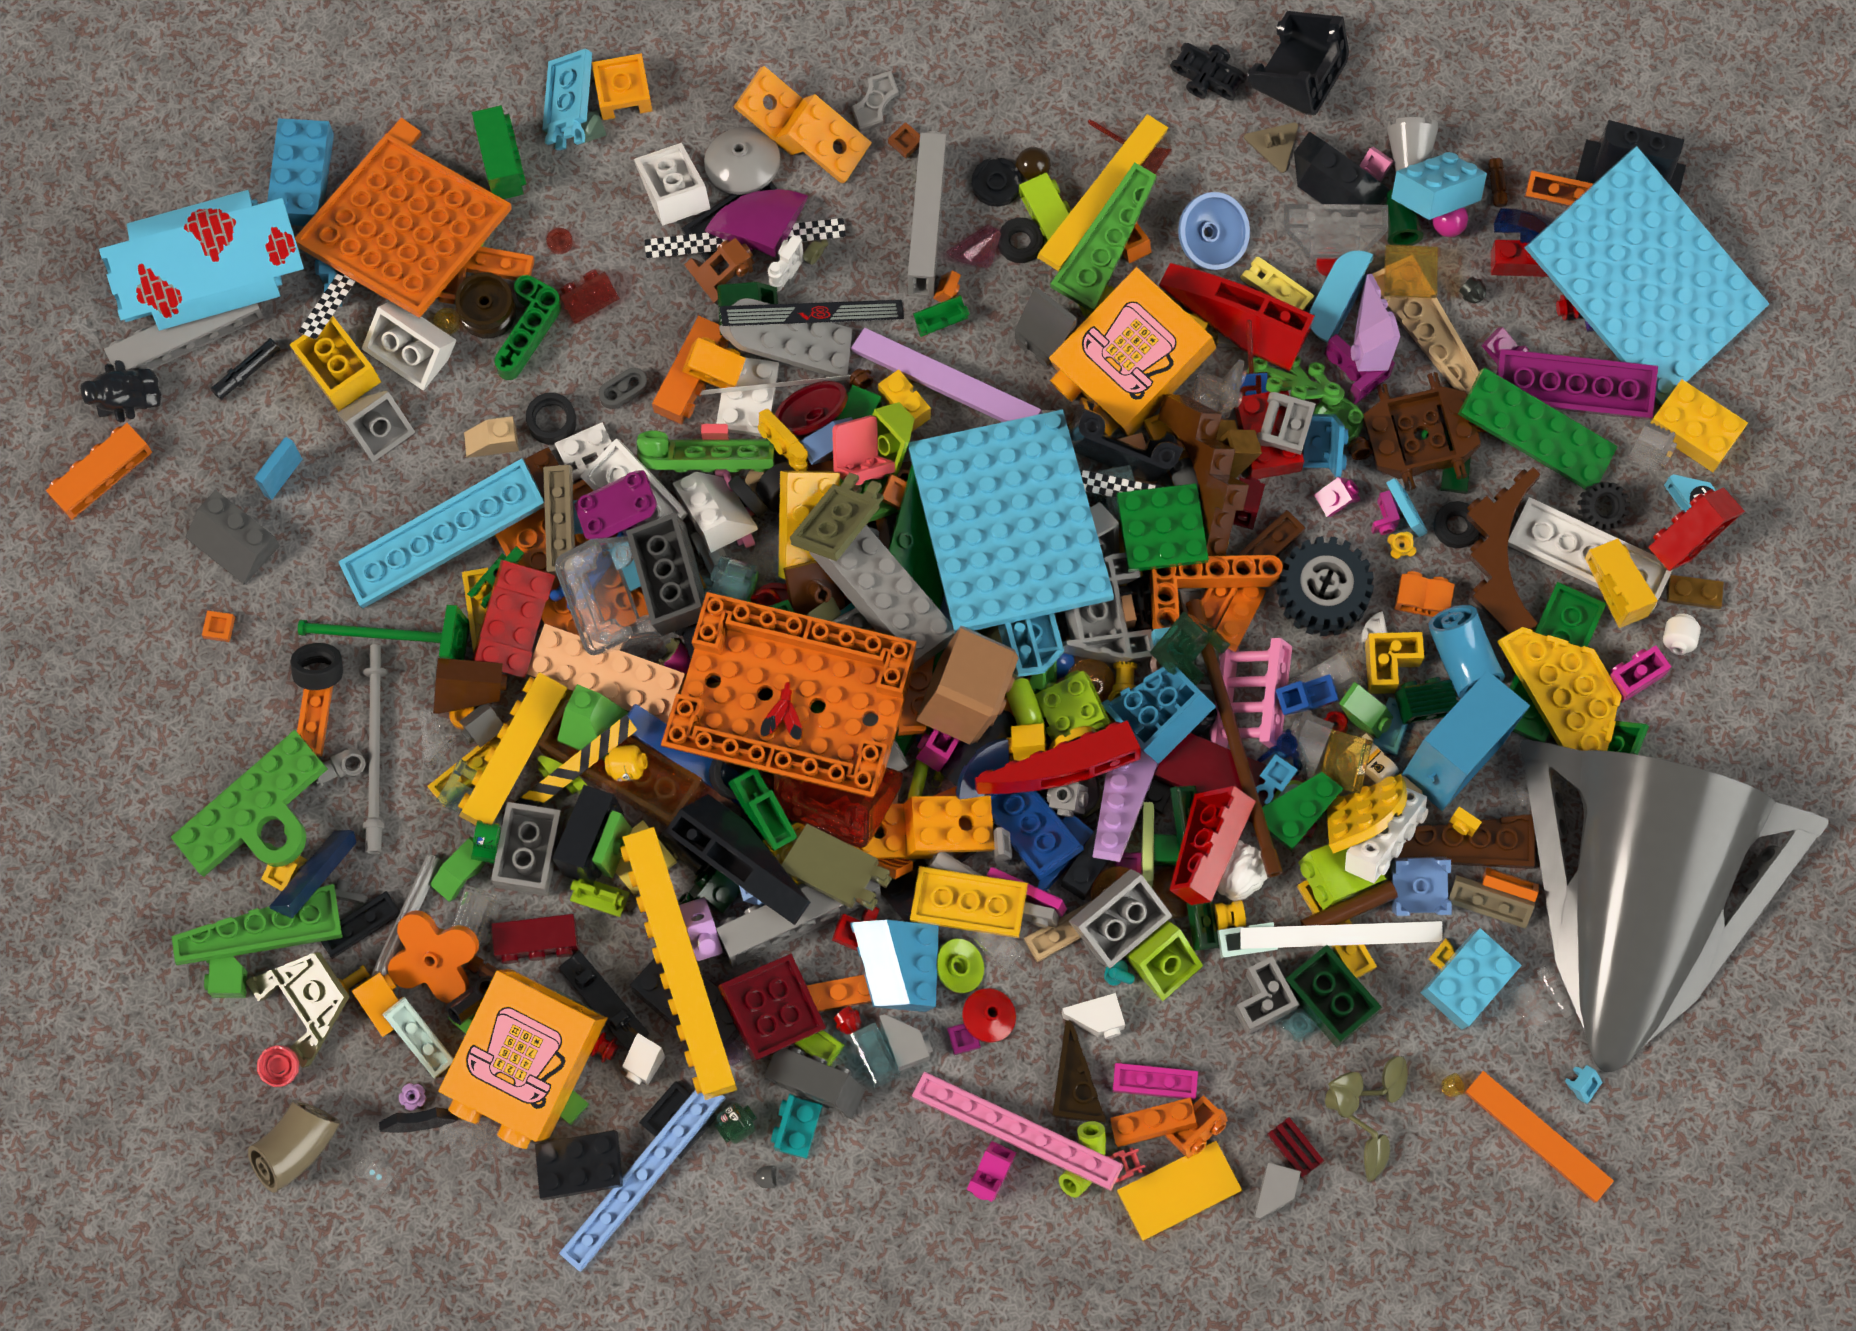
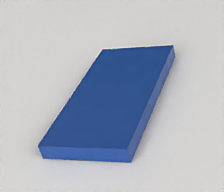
M1038 791L986 795L991 796L993 824L996 828L1002 827L1010 832L1011 846L1039 881L1084 850L1080 841L1055 811L1049 807V804Z

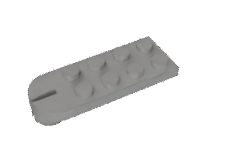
M745 298L737 301L732 306L766 305L768 303ZM832 322L719 326L722 336L742 351L831 377L848 375L852 328Z

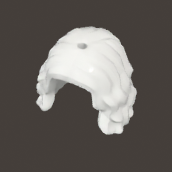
M1238 840L1217 888L1218 893L1225 895L1230 900L1238 901L1246 899L1252 893L1259 890L1268 878L1262 862L1261 851L1256 847H1251L1250 844H1244L1243 841Z

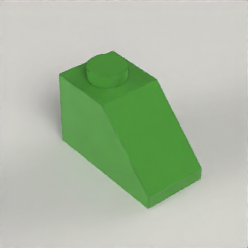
M1355 682L1339 703L1353 725L1377 739L1380 738L1382 733L1387 732L1392 724L1393 716L1388 708Z

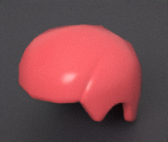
M284 1045L271 1046L266 1048L257 1060V1072L261 1080L272 1087L286 1086L299 1073V1060L296 1053L289 1047Z

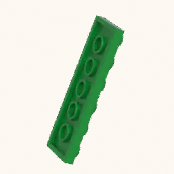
M1485 367L1480 370L1458 415L1583 489L1592 486L1594 483H1600L1618 447Z
M1557 582L1535 629V633L1557 637L1580 647H1588L1607 603ZM1515 674L1509 688L1528 703L1530 707L1512 732L1532 741L1545 743L1550 731L1518 676Z

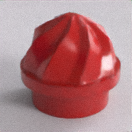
M851 1006L841 1010L833 1019L837 1024V1030L847 1035L857 1033L862 1024L858 1010H853Z

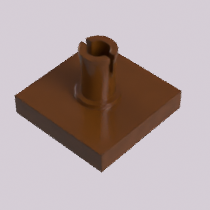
M816 560L783 568L789 601L795 613L807 615L824 601L827 603L831 597L834 598L840 610L846 607L844 593Z

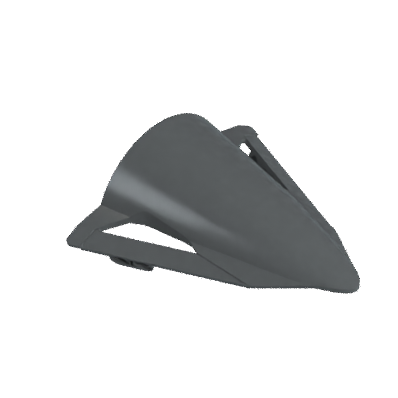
M1522 740L1520 743L1521 755L1526 773L1555 962L1585 1031L1589 1050L1595 1064L1604 1072H1613L1627 1064L1642 1047L1699 999L1704 989L1812 843L1826 829L1828 820L1812 812L1776 802L1764 792L1745 783L1693 766L1636 754L1598 750L1581 751L1544 742ZM1553 769L1579 791L1584 806L1578 869L1570 882H1568L1562 839L1567 837V824L1561 793L1557 788L1553 787L1551 770ZM1789 831V836L1781 847L1771 845L1765 848L1745 873L1742 884L1748 891L1724 922V906L1749 847L1758 837Z

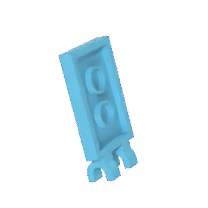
M586 48L548 61L542 130L547 132L545 144L556 143V150L566 149V139L574 137V143L577 145L585 143V132L581 123L587 121L592 52Z

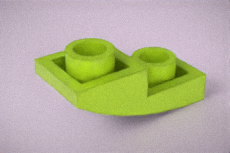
M541 755L537 758L541 766L538 768V771L544 779L562 765V763ZM578 776L565 787L572 795L576 792L580 795L583 785L587 784Z

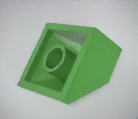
M577 684L565 707L557 740L580 751L622 717L628 715L629 712L602 694ZM606 755L603 756L600 760L605 761Z

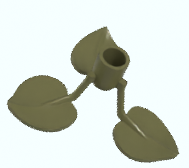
M1394 1056L1386 1063L1382 1073L1383 1088L1381 1090L1362 1091V1075L1355 1071L1345 1073L1328 1083L1330 1089L1325 1097L1326 1107L1338 1111L1341 1117L1350 1119L1372 1136L1366 1142L1364 1149L1367 1182L1375 1180L1385 1168L1390 1155V1143L1386 1135L1380 1134L1378 1136L1377 1131L1352 1114L1359 1106V1096L1386 1094L1387 1102L1390 1103L1396 1102L1401 1098L1408 1079V1069L1404 1056Z

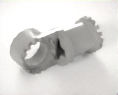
M348 748L349 750H344L330 756V760L324 762L328 770L316 779L319 788L324 787V783L338 776L340 778L346 775L355 776L363 772L366 763L360 750ZM349 757H358L360 762L356 767L349 768L345 765V761Z

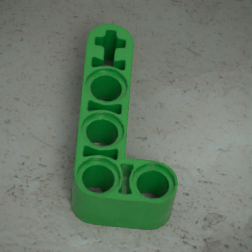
M529 275L520 276L514 283L518 301L528 308L495 357L497 372L505 380H513L521 373L562 309L558 292ZM525 288L533 289L528 294L521 293ZM547 300L555 301L550 306L543 305ZM533 321H541L536 327L530 326V323ZM521 341L527 342V345L522 348L516 347V344Z

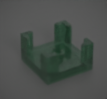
M1183 611L1150 651V654L1169 673L1175 675L1177 673L1175 668L1178 667L1197 686L1204 677V674L1192 663L1208 643L1221 654L1231 644L1212 625Z

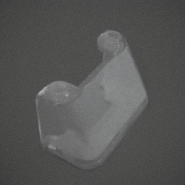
M628 536L590 539L561 554L555 563L556 574L585 651L590 655H602L655 641L663 637L652 626L649 615L639 617L622 569L629 566L634 559Z

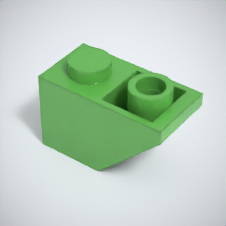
M233 956L206 961L209 964V974H205L204 988L208 990V994L212 998H246L247 983L245 981L247 980V970Z

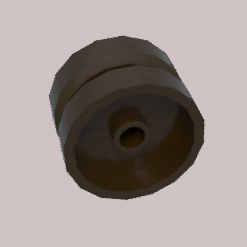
M490 272L476 273L467 277L459 285L455 294V305L464 328L470 334L482 339H489L503 335L512 327L516 318V305L508 283L500 276Z

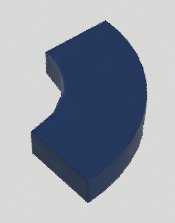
M1000 738L985 744L976 751V754L968 764L964 765L956 789V796H958L959 800L985 796V794L977 793L975 778L984 771H995L1009 763L1008 739Z

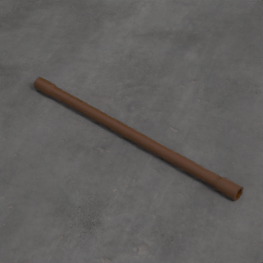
M1200 599L1190 600L1185 605L1191 625L1196 633L1241 787L1246 795L1256 801L1250 817L1261 850L1260 854L1268 878L1276 877L1283 873L1277 851L1273 846L1207 627L1203 605Z

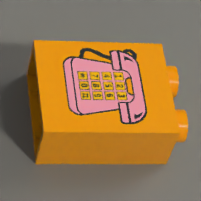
M1136 267L1049 357L1054 368L1058 371L1049 381L1070 402H1073L1080 393L1088 400L1093 401L1095 406L1093 408L1094 412L1101 415L1105 421V435L1111 436L1119 428L1126 436H1131L1144 424V420L1150 418L1161 406L1163 395L1173 394L1216 349L1213 337Z
M512 969L497 970L438 1092L453 1099L448 1110L455 1116L478 1124L482 1115H485L501 1124L497 1133L499 1138L516 1147L527 1149L531 1140L538 1142L550 1138L608 1018Z

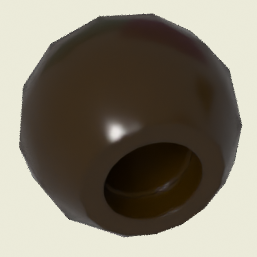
M1028 147L1017 156L1015 166L1027 180H1031L1046 172L1048 174L1051 162L1047 152L1042 148Z

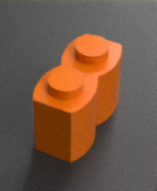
M1409 571L1407 574H1402L1399 579L1394 609L1434 617L1439 612L1451 608L1455 584L1450 583L1444 577L1427 579L1422 577L1423 575L1419 572Z

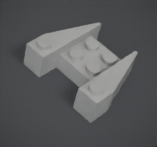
M1125 553L1111 554L1105 557L1104 561L1113 590L1114 600L1064 611L1070 637L1069 641L1062 643L1064 653L1113 664L1119 661L1122 664L1123 661L1125 664L1127 662H1143L1152 658L1156 652L1151 638L1152 630L1127 632L1118 585L1128 584L1140 578V572H1128Z

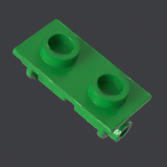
M961 295L913 313L920 337L964 321L970 315L967 306H964Z

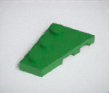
M1320 772L1263 806L1262 809L1270 835L1292 852L1340 795L1343 788L1325 773Z

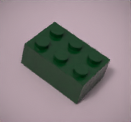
M1325 945L1285 979L1298 1004L1336 1048L1375 1017L1382 1008L1328 945Z

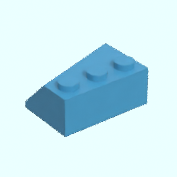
M1172 662L1145 677L1143 683L1132 689L1129 687L1120 692L1121 695L1114 700L1109 701L1107 699L1102 702L1104 709L1116 722L1122 723L1128 720L1140 747L1158 764L1216 707Z
M894 920L850 923L852 932H855L857 939V950L859 957L863 961L866 972L864 976L873 1007L927 1012L936 1007L939 926Z

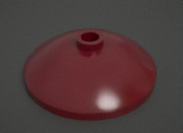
M822 381L813 383L799 389L786 398L776 410L775 416L794 436L810 435L839 417L845 408L848 395L844 386L838 382Z

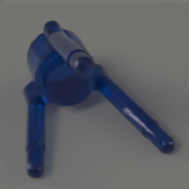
M1283 730L1282 735L1278 737L1274 746L1262 754L1257 761L1263 762L1273 754H1277L1281 758L1291 756L1293 766L1298 769L1295 775L1298 776L1300 774L1298 759L1300 754L1296 750L1298 747L1297 739L1291 734V730Z

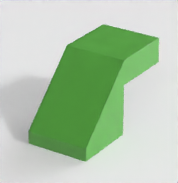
M473 837L468 838L442 864L430 883V886L449 902L457 897L467 879L477 875L486 863L471 859Z

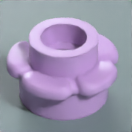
M406 1084L402 1088V1093L399 1094L400 1104L410 1111L423 1106L426 1102L425 1089L420 1084ZM411 1094L415 1095L414 1099L410 1098Z

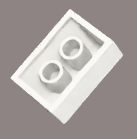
M389 301L377 308L362 350L420 389L425 390L448 361L456 339L423 317L418 318Z
M694 472L672 483L679 503L689 512L688 518L710 553L758 530L757 525L737 494L729 490L724 477Z

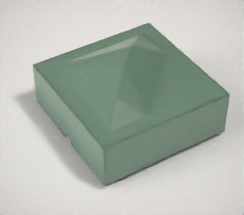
M598 111L587 113V121L581 123L585 132V143L606 136Z

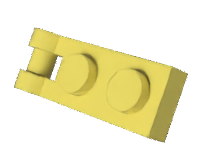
M1256 257L1251 263L1252 267L1249 270H1245L1240 276L1243 282L1253 286L1258 291L1304 311L1314 300L1315 295L1260 257ZM1264 273L1265 277L1261 279L1257 275Z

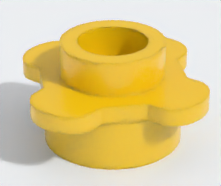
M1406 531L1388 536L1387 542L1391 545L1392 551L1390 555L1392 558L1399 559L1401 556L1408 555L1412 557L1415 555L1416 548L1413 546L1412 533ZM1403 543L1404 547H1400L1399 544Z

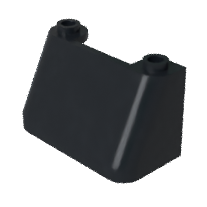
M1287 11L1282 20L1277 24V35L1280 37L1281 43L1266 67L1262 63H1255L1249 69L1248 82L1253 89L1302 114L1316 115L1348 61L1349 47L1344 17Z
M1081 397L1068 428L1075 453L1149 482L1158 481L1177 464L1184 447L1176 434L1166 431L1165 436L1161 439L1153 440L1149 438L1145 450L1103 434L1105 431V421L1101 415L1094 412V402Z

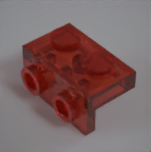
M593 269L583 275L584 280L577 284L572 281L560 288V300L574 324L620 299L605 271L600 270L597 272L596 269Z

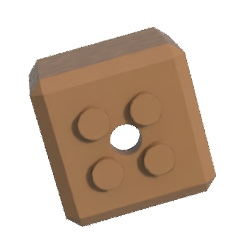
M960 626L936 664L916 721L969 745L978 742L987 728L994 724L997 715H1001L1007 700L1004 697L1014 683L1015 678L1012 675L1019 658L1015 649L964 626Z

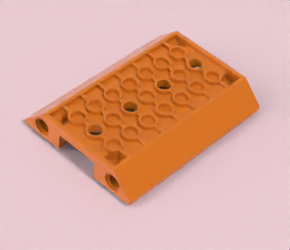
M706 592L692 639L694 652L681 694L676 693L661 746L874 798L885 774L908 692L917 642ZM711 676H718L721 678V683L716 688H709L706 685L707 679ZM786 682L790 683V690H792L791 703L797 712L803 729L800 740L794 739L789 734L784 719L772 734L766 737L761 735V725L774 705L780 700L781 689H784ZM764 688H769L773 691L772 698L767 701L758 698L759 692ZM815 701H822L826 704V707L821 713H813L810 710L811 705ZM873 713L877 715L878 722L873 726L865 725L863 718L867 714Z

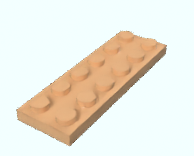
M544 624L527 670V674L536 677L540 672L574 691L577 684L602 694L627 711H630L633 705L637 704L666 724L676 693L681 694L687 675Z

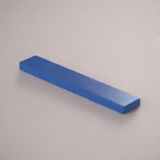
M634 704L627 715L637 729L632 736L714 790L709 778V769L713 759L661 746L667 724L639 705ZM724 763L721 769V778L724 784L731 788L728 782L742 774ZM728 799L742 808L738 799Z

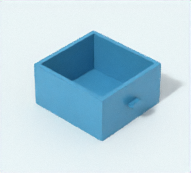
M1487 670L1425 737L1402 773V776H1405L1422 790V794L1427 796L1430 802L1443 811L1506 742L1530 705Z

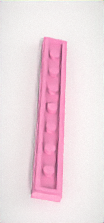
M927 1072L923 1073L912 1094L914 1099L1107 1190H1112L1123 1167V1164Z

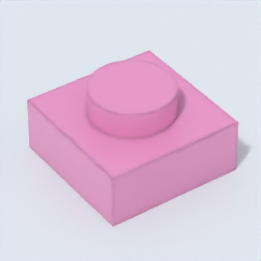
M1371 147L1359 166L1381 182L1394 160L1375 147Z

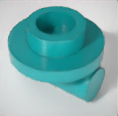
M1122 959L1113 967H1106L1104 973L1105 981L1112 986L1118 985L1121 982L1132 984L1135 980L1134 975L1128 973V965Z

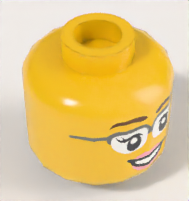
M636 745L617 746L612 748L609 755L605 757L607 774L618 782L637 780L642 776L644 769L647 768L646 754L641 753Z

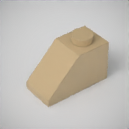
M513 416L488 419L464 432L467 458L519 451L517 428Z

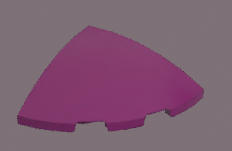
M783 189L756 191L746 194L723 207L710 221L705 232L723 240L731 241L736 238L741 245L745 243L751 252L754 248L775 257L782 242L787 240L808 199V195Z

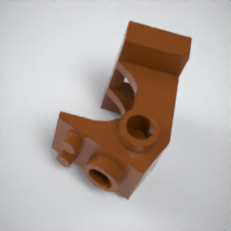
M734 238L731 241H723L717 247V251L703 264L696 259L690 258L684 265L713 303L718 305L717 286L726 284L736 274L738 277H742L748 272L752 273V265L755 262L751 258L753 254L745 243L741 245ZM725 259L730 266L719 275L714 268Z

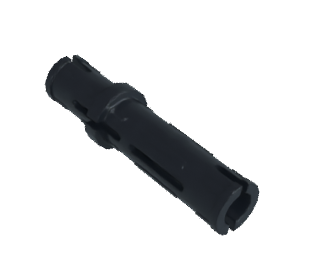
M268 338L265 343L238 366L227 370V375L210 387L211 391L222 401L237 386L241 387L244 385V380L276 353L280 352V348L271 338Z

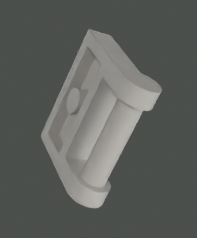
M1270 392L1267 399L1269 405L1261 432L1257 433L1258 441L1261 446H1272L1301 455L1316 403ZM1279 406L1287 407L1279 436L1271 435Z

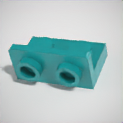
M789 1094L788 1100L783 1099L778 1114L782 1116L780 1127H774L771 1142L775 1143V1151L807 1159L822 1105L796 1098L793 1094Z

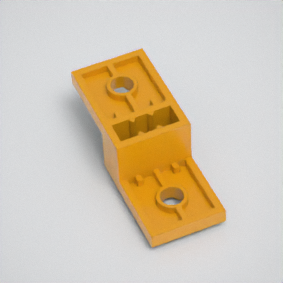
M765 66L760 67L734 105V108L775 141L788 154L794 155L804 152L840 183L847 181L872 143L816 94L805 98L800 97ZM765 96L770 97L773 101L771 110L765 108L763 104ZM835 140L842 144V152L840 154L836 153L833 149V142Z
M912 796L904 804H850L848 806L850 845L878 859H931L939 852H990L995 849L991 796L961 800L958 799V796ZM961 817L970 820L971 829L969 831L960 828L959 819ZM873 825L882 827L884 830L883 838L878 839L872 835L871 827Z

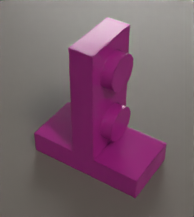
M1337 334L1329 339L1324 352L1331 363L1336 364L1346 373L1350 380L1355 381L1347 398L1354 405L1376 389V386L1385 382L1391 376L1395 362L1392 360L1388 371H1358L1356 362L1351 358V347Z

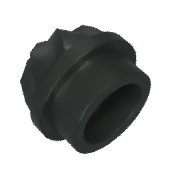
M1472 276L1464 283L1459 293L1463 295L1465 301L1478 303L1485 299L1486 287L1481 279L1477 280Z

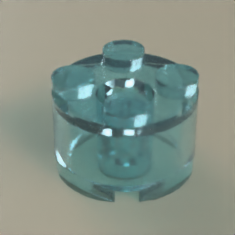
M721 556L718 566H714L710 580L714 581L712 589H708L707 592L746 601L748 595H751L757 574L755 569L757 566L728 556Z

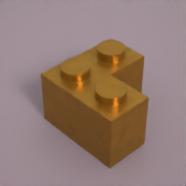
M1235 420L1220 421L1216 440L1235 449L1230 475L1237 478L1262 454L1261 446L1255 430H1238Z

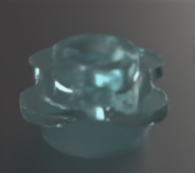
M1297 1009L1290 1019H1285L1282 1024L1283 1028L1293 1035V1040L1296 1042L1303 1041L1304 1036L1308 1032H1313L1316 1028L1315 1022L1311 1021L1302 1009ZM1297 1023H1300V1024L1302 1025V1027H1301V1028H1298V1027L1296 1026Z

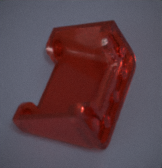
M886 767L883 780L874 798L774 774V795L788 819L805 826L809 824L841 841L863 848L875 836L902 786L903 773Z

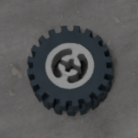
M1323 536L1316 537L1314 544H1311L1308 539L1302 542L1300 549L1296 546L1291 551L1290 557H1286L1278 579L1277 594L1280 595L1278 603L1280 608L1285 607L1284 616L1287 620L1293 617L1295 619L1293 626L1298 629L1301 625L1306 626L1305 633L1313 635L1314 630H1319L1320 636L1327 637L1329 631H1333L1335 636L1341 634L1343 628H1346L1348 631L1354 627L1355 621L1359 622L1363 617L1373 593L1374 585L1371 584L1374 576L1373 571L1368 572L1370 567L1368 559L1361 561L1360 558L1363 552L1358 548L1354 552L1349 550L1351 543L1346 540L1343 545L1336 544L1337 537H1330L1329 543H1324ZM1328 571H1333L1334 573L1323 599L1318 598ZM1339 577L1342 579L1343 584L1339 582ZM1308 586L1312 587L1314 595L1311 593Z

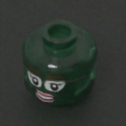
M735 1102L717 1114V1123L714 1126L726 1143L731 1141L733 1144H739L755 1132L756 1127L753 1121L757 1117L748 1105L743 1108L739 1103Z

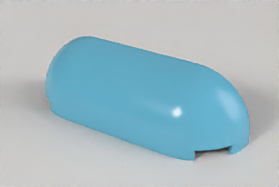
M1359 250L1351 251L1340 256L1334 263L1309 312L1315 315L1311 330L1319 339L1328 343L1331 337L1335 334L1338 335L1363 288L1367 276L1364 274L1369 264L1373 261V254Z

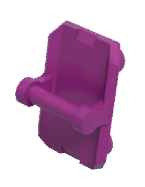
M644 470L630 472L626 476L581 496L574 503L586 539L599 542L620 531L623 532L625 537H628L627 530L638 527L637 523L653 515L657 501Z

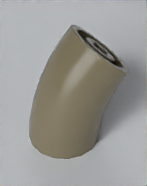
M292 1100L280 1121L264 1137L248 1148L251 1166L263 1186L275 1193L300 1176L326 1148L339 1127L340 1121L313 1105Z

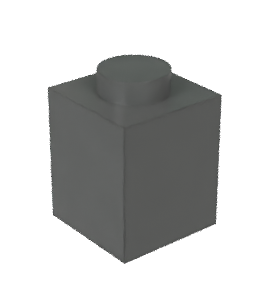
M488 704L480 705L459 721L464 728L460 731L469 744L475 742L480 748L498 735L503 726L499 717Z

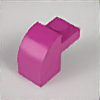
M991 1141L977 1171L970 1180L967 1190L979 1199L991 1202L995 1200L1017 1152Z

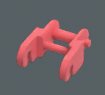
M1132 1147L1129 1148L1127 1153L1121 1150L1113 1153L1111 1156H1107L1111 1159L1118 1157L1126 1170L1125 1175L1117 1178L1115 1184L1133 1177V1172L1138 1171V1173H1142V1169L1146 1166L1140 1165L1136 1155L1139 1149L1133 1150ZM1131 1156L1135 1165L1133 1169H1129L1125 1158Z

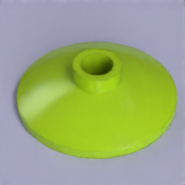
M952 939L944 943L938 951L937 974L941 982L949 990L956 993H967L976 989L981 983L984 975V962L980 952L972 943L964 939Z

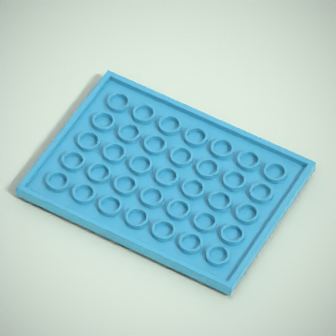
M1637 146L1630 150L1524 247L1621 362L1658 366L1655 402L1658 405H1662L1667 400L1681 379L1687 382L1769 305L1768 301Z
M1063 409L909 442L908 450L954 633L957 632L960 626L974 631L1114 600L1113 590Z

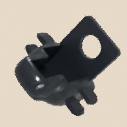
M120 360L115 361V368L112 364H106L105 373L98 375L93 381L83 382L80 386L81 396L85 404H95L99 417L115 414L118 422H124L125 415L128 419H134V409L144 410L158 407L161 403L162 394L158 387L159 381L153 370H126L124 363Z

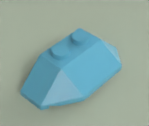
M1054 613L998 625L1002 644L1015 649L1019 657L1013 672L1017 677L1045 673L1064 653Z

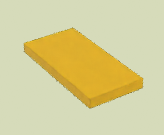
M919 866L910 921L1019 938L1028 883Z
M1217 1141L1206 1145L1199 1154H1193L1189 1159L1184 1156L1117 1190L1142 1241L1242 1192Z

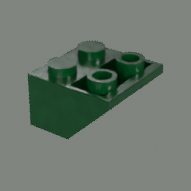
M747 282L717 286L718 308L719 306H732L737 301L745 298L768 304H778L777 287L760 282ZM719 309V324H720V326H721V325H722V322L720 321V320H721V315H720V309Z

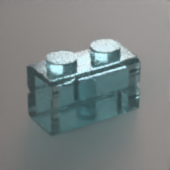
M872 1023L850 1035L851 1041L875 1089L900 1077V1071L895 1061H893V1057L876 1023Z

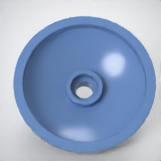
M1220 192L1204 193L1191 200L1183 210L1178 228L1179 240L1184 253L1195 265L1207 270L1225 269L1235 264L1246 251L1250 238L1248 217L1243 207L1231 196ZM1205 228H1207L1208 230L1207 237L1204 235Z

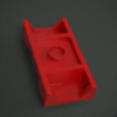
M505 560L500 561L472 661L503 663L502 672L522 678L526 677L532 657V647L555 575Z

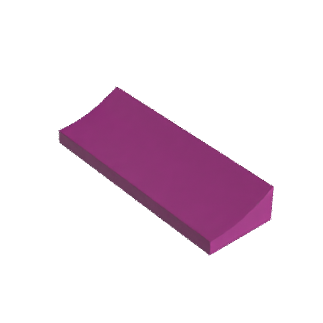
M1507 349L1499 350L1496 374L1556 410L1644 420L1653 418L1658 366Z

